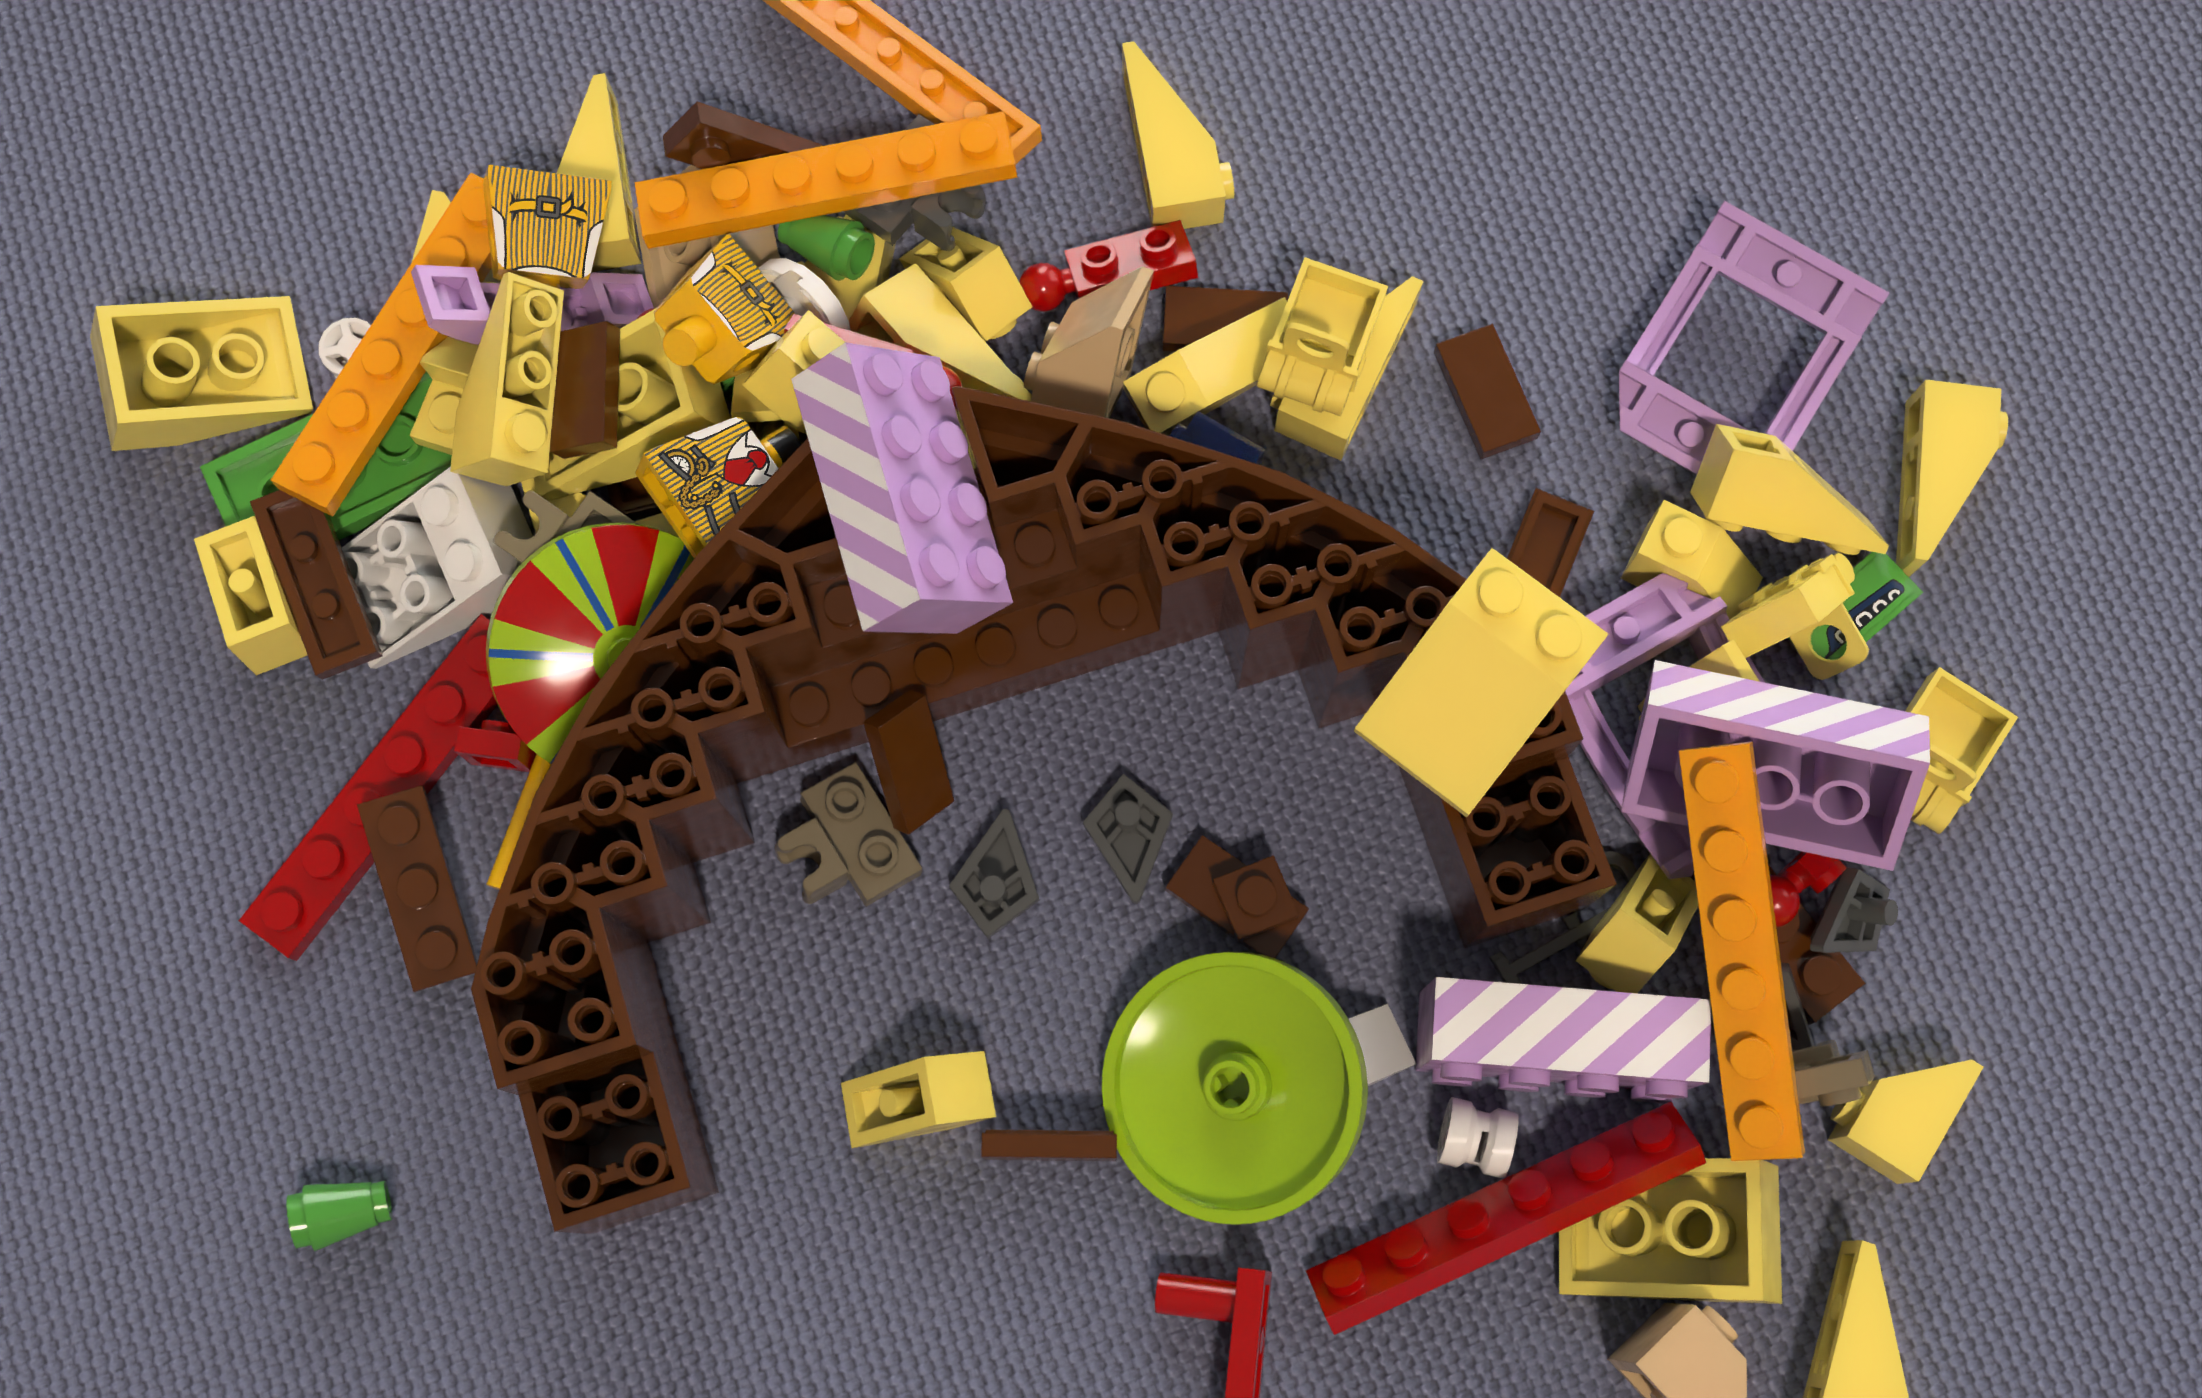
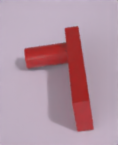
M1238 1267L1237 1281L1160 1272L1155 1293V1312L1157 1314L1232 1323L1225 1398H1260L1272 1272Z

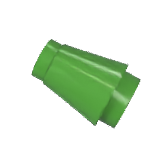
M822 215L780 223L778 227V239L781 243L788 245L789 248L837 281L845 278L857 280L865 273L872 260L875 247L874 237L871 233L865 231L863 224L859 221Z
M386 1181L376 1183L303 1185L301 1193L288 1195L286 1199L289 1229L296 1249L312 1246L314 1251H318L375 1227L379 1223L393 1219L391 1198Z

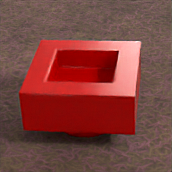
M483 720L481 729L459 726L454 752L471 765L524 772L530 771L536 753L519 738L509 723Z

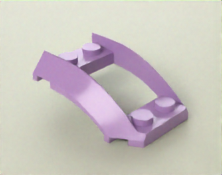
M1726 201L1721 205L1705 234L1619 371L1620 431L1695 475L1698 473L1716 424L1744 430L1748 429L1654 375L1716 274L1723 276L1824 333L1764 434L1776 436L1792 451L1861 340L1863 333L1889 295V292Z
M1665 573L1659 574L1585 616L1609 635L1565 690L1584 738L1580 745L1620 811L1622 809L1629 759L1608 726L1591 692L1687 638L1698 660L1729 642L1721 628L1722 625L1730 620L1726 613L1727 605L1719 596L1712 600L1688 590L1687 582ZM1747 657L1746 660L1758 680L1765 683L1751 658ZM1621 812L1668 879L1692 877L1694 867L1688 826Z

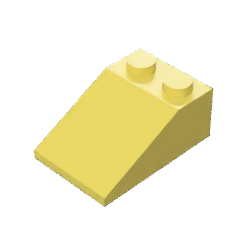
M290 296L95 307L90 339L112 451L179 446L311 414L313 411Z
M657 308L620 328L617 448L567 459L549 452L548 473L534 477L538 495L547 501L636 478L635 471L645 452L731 419L720 382L717 384L707 382L693 365L679 366L666 356L663 349V338L666 333L655 321L653 313Z
M1491 548L1354 728V732L1465 817H1468L1609 634L1495 549Z
M1705 1158V1164L1559 1231V1294L1782 1304L1778 1166L1764 1160L1731 1161V1158Z

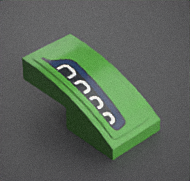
M1871 552L1853 568L1855 579L1850 585L1855 594L1846 599L1843 604L1863 639L1867 642L1919 597L1923 591L1887 554ZM1822 625L1815 628L1811 635L1813 650L1824 659L1834 660L1844 655L1847 641L1840 629L1832 625Z

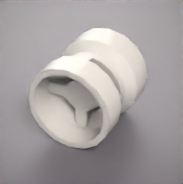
M1451 1097L1441 1126L1437 1148V1163L1453 1167L1469 1163L1479 1166L1483 1174L1502 1179L1505 1178L1515 1149L1518 1132V1113L1500 1108L1490 1113L1476 1110L1471 1101Z

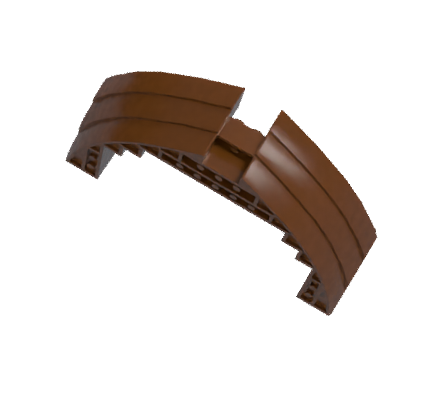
M954 386L952 387L959 423L968 442V453L980 493L986 502L987 516L997 550L1005 565L1006 580L1013 603L957 634L863 632L807 438L698 553L594 687L535 793L487 922L471 991L496 1087L498 1090L519 1095L554 1232L597 1233L719 1193L649 942L711 923L694 862L755 843L738 783L867 743L868 738L863 722L910 689L926 695L934 722L1215 632L1219 633L1238 689L1298 670L1319 729L1366 714L1467 579L1390 525L1283 472L1124 421ZM1566 691L1468 817H1465L1399 766L1464 949L1581 911L1617 885L1568 757L1584 738Z

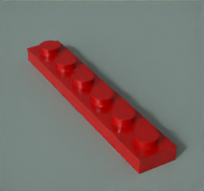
M480 614L238 920L287 958L297 961L374 863L357 804L421 785L425 788L426 794H428L458 756L454 752L459 726L479 729L482 721L486 720L498 705L492 692L486 665V641L490 620L484 615Z
M1670 1101L1305 1271L1333 1334L1336 1335L1705 1164L1706 1160L1700 1143Z

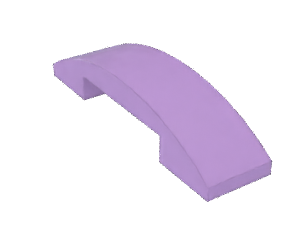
M415 265L411 274L428 327L451 338L479 345L500 283H481L475 267ZM591 272L589 280L583 289L560 287L561 290H564L561 331L608 321L618 328H622L636 320L642 312L654 308L642 274Z

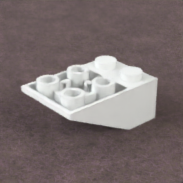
M450 466L342 547L383 655L369 661L368 665L370 668L377 669L472 626L480 614L486 618L491 617L502 589L515 570L522 564L518 559L494 544V536L500 531H506L518 539L533 537L511 485L506 487L450 472Z

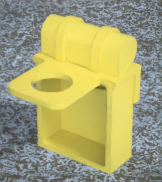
M1304 257L1272 340L1269 339L1267 344L1265 363L1257 387L1274 393V397L1280 399L1287 397L1312 406L1314 411L1322 413L1324 410L1341 416L1350 391L1354 392L1367 356L1364 354L1382 309L1388 286Z
M1841 553L1831 554L1825 558L1818 559L1809 566L1806 564L1791 575L1777 580L1774 584L1771 582L1763 586L1738 605L1741 610L1740 613L1721 626L1729 641L1734 639L1745 658L1790 637L1813 677L1821 680L1828 679L1860 664L1869 654L1865 640L1843 604L1846 599L1855 594L1850 585L1855 579V573L1849 560ZM1822 625H1832L1840 629L1847 641L1844 655L1834 660L1824 659L1813 650L1811 644V635L1815 628Z
M1939 667L1926 677L1905 712L1929 716L1930 765L1911 821L1919 826L1925 825L1937 834L1944 831L1961 806L1970 802L1972 790L2018 718L2010 711Z

